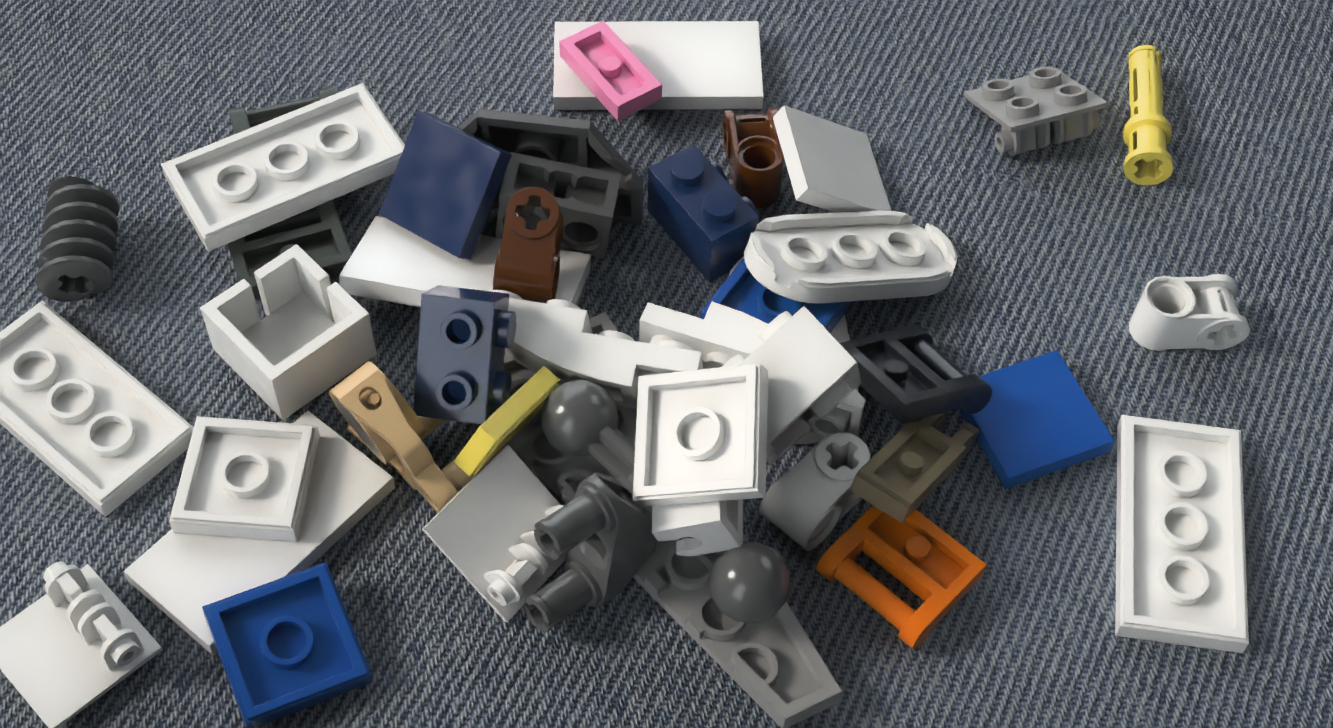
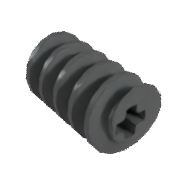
M72 176L56 178L48 188V199L45 207L46 216L42 229L41 252L38 260L39 270L35 283L39 291L48 299L62 302L78 301L84 299L87 295L102 293L111 286L113 280L111 269L115 261L113 251L117 242L115 234L119 223L117 216L120 210V203L118 198L109 190L96 186L93 182L84 178Z

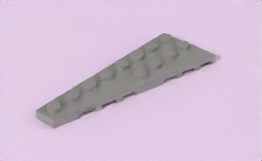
M606 312L589 318L593 334L599 335L600 332L606 330L617 331ZM505 353L503 371L511 373V397L535 373ZM616 405L619 420L617 429L635 446L637 406L634 409ZM542 408L506 444L512 448L561 505H566L575 499V493L580 482L595 472L616 479L592 455L585 457L567 455L553 447L543 432L540 414ZM743 533V541H748ZM657 540L655 551L648 555L633 578L781 728H788L840 702L842 690L787 602L772 618L757 624L737 622L721 612L712 599L709 584L710 569L696 556L677 555L676 541L678 540Z

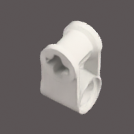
M1223 274L1207 275L1205 277L1160 276L1147 283L1129 321V332L1139 345L1149 350L1162 351L1167 349L1195 348L1222 350L1236 346L1244 341L1250 333V326L1246 317L1239 314L1234 299L1237 296L1238 289L1232 277Z
M837 432L827 435L792 470L784 473L766 493V498H763L760 504V514L806 551L815 549L827 538L836 524L861 501L862 498L850 491V488L858 470L870 460L867 445L861 438L851 433Z

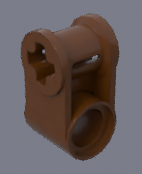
M777 107L769 108L765 114L735 115L732 110L723 111V145L725 157L729 161L732 187L741 197L746 196L756 208L769 207L780 197L784 156L773 116L779 111Z
M537 186L525 187L517 191L509 200L506 208L502 243L498 250L493 277V290L509 291L517 294L523 300L545 304L548 300L555 299L560 273V249L564 229V217L556 199L546 189ZM535 207H542L549 220H540L537 223L536 230H530L523 216H532L535 212Z

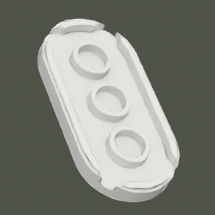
M891 210L793 214L769 217L757 224L755 232H751L748 244L744 250L745 264L759 283L778 295L805 303H834L933 295L944 290L950 283L958 256L954 245L940 229L926 223L923 229L918 225L912 224L913 216Z

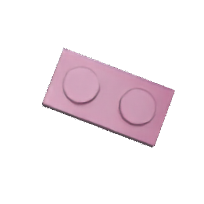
M604 21L559 41L560 57L617 121L662 99V84Z

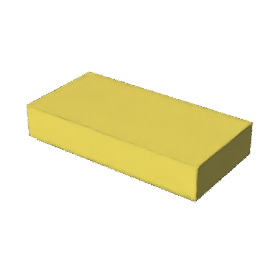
M543 366L479 426L453 462L468 476L476 475L536 416L549 394L559 385L560 379Z

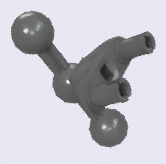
M572 380L560 384L549 394L540 413L543 432L549 443L556 449L572 456L585 457L592 455L616 479L595 472L580 482L575 493V499L535 523V540L550 559L556 561L567 553L564 573L525 598L524 608L528 618L536 628L544 633L551 630L552 627L584 605L590 607L602 606L617 596L626 587L648 555L655 551L657 539L652 534V506L641 507L633 502L635 446L617 429L619 424L617 407L610 393L602 386L588 380ZM743 541L741 547L696 556L710 569V592L718 609L737 622L757 624L772 618L788 600L791 589L789 567L780 553L764 543Z

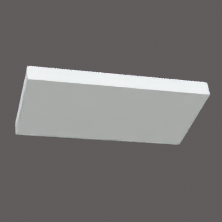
M758 21L605 22L662 84V99L641 110L763 108L764 96ZM555 22L554 110H607L560 57L559 41L599 22Z
M361 83L162 163L161 166L165 178L206 250L209 252L394 174L405 144L364 83Z
M375 216L341 271L339 285L350 295L421 307V294L438 285L492 291L495 263L502 238L480 235L471 260L461 259L387 218ZM560 249V273L555 299L566 300L574 304L577 303L590 272L591 254Z
M43 300L0 332V424L105 517L189 448L194 427Z
M309 411L305 412L294 422V424L317 425L320 434L297 542L173 533L171 529L123 571L130 584L213 656L217 653V649L205 620L202 606L308 569L395 489L394 479L389 473Z
M1121 415L1117 425L1115 636L1243 653L1249 644L1241 430Z

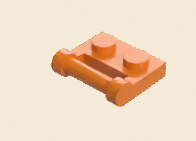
M872 506L826 550L817 563L816 571L830 582L840 581L900 630L898 633L899 639L910 648L916 649L929 636L935 625L983 577L987 564L918 510H915L901 523ZM863 551L924 600V603L915 611L853 561V559Z

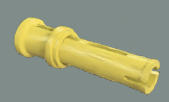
M1152 45L1138 46L1129 53V102L1131 117L1123 128L1124 143L1129 148V154L1125 157L1123 163L1124 174L1131 182L1146 186L1165 181L1171 176L1174 169L1172 156L1167 152V144L1172 137V128L1170 122L1163 116L1162 54L1160 50L1154 52L1155 47Z

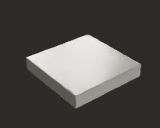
M785 105L773 116L796 201L834 213L891 210L867 134Z
M761 363L638 377L633 502L641 507L766 498L768 370Z
M197 416L169 520L173 533L297 542L320 439L317 425Z

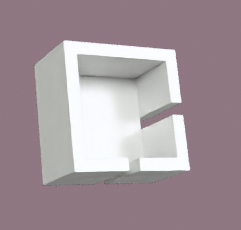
M297 244L254 272L264 312L267 315L262 320H260L252 287L245 279H242L200 307L213 349L282 420L292 415L377 355L369 313L337 282L331 285L329 275Z
M805 306L793 316L788 311L778 315L761 332L759 337L763 340V343L746 359L741 354H738L722 366L761 363L768 370L766 461L770 466L811 429L808 423L801 417L805 411L810 408L821 420L861 384L856 360Z

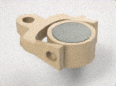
M368 361L329 391L332 401L350 425L347 428L348 431L362 441L384 464L387 463L393 466L409 486L414 490H418L437 513L475 476L474 474L468 476L453 461L440 470L422 440L447 420L417 416L394 384L372 362Z

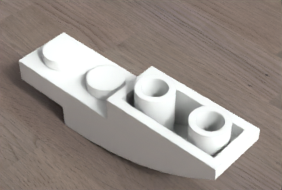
M505 290L491 291L508 293V311L516 313L514 342L511 348H505V353L534 373L545 366L560 379L559 385L572 380H588L605 388L612 396L616 405L636 409L639 376L703 369L702 353L694 351L685 343L674 340H662L658 342V345L634 341L632 337L625 333L612 330L602 331L599 335L592 333L587 310L580 309L579 306L572 302L552 299L548 300L545 304L523 300L517 294Z
M648 302L640 318L639 342L658 345V342L662 340L679 341L689 345L694 351L702 353L703 369L719 368L732 357L741 354L746 359L763 343L759 336L768 323L715 302H711L704 319ZM855 389L821 420L810 408L801 417L812 430L826 437L832 433L845 432L858 437L865 399Z

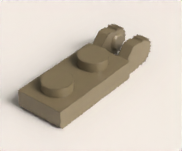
M947 412L930 416L920 421L909 422L858 470L850 491L871 503L878 510L903 523L952 473L963 457L965 458L980 433L979 429L970 423H966L952 438L940 432L946 422Z

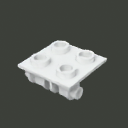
M505 445L422 528L425 534L504 622H508L526 603L525 598L535 593L567 558V553H565L556 561L550 559L541 550L534 537L535 523L551 515L564 505H561L509 445Z
M63 561L52 564L44 572L43 578L46 581L45 591L47 594L0 627V670L48 728H60L163 650L89 564L79 569L76 565H67Z

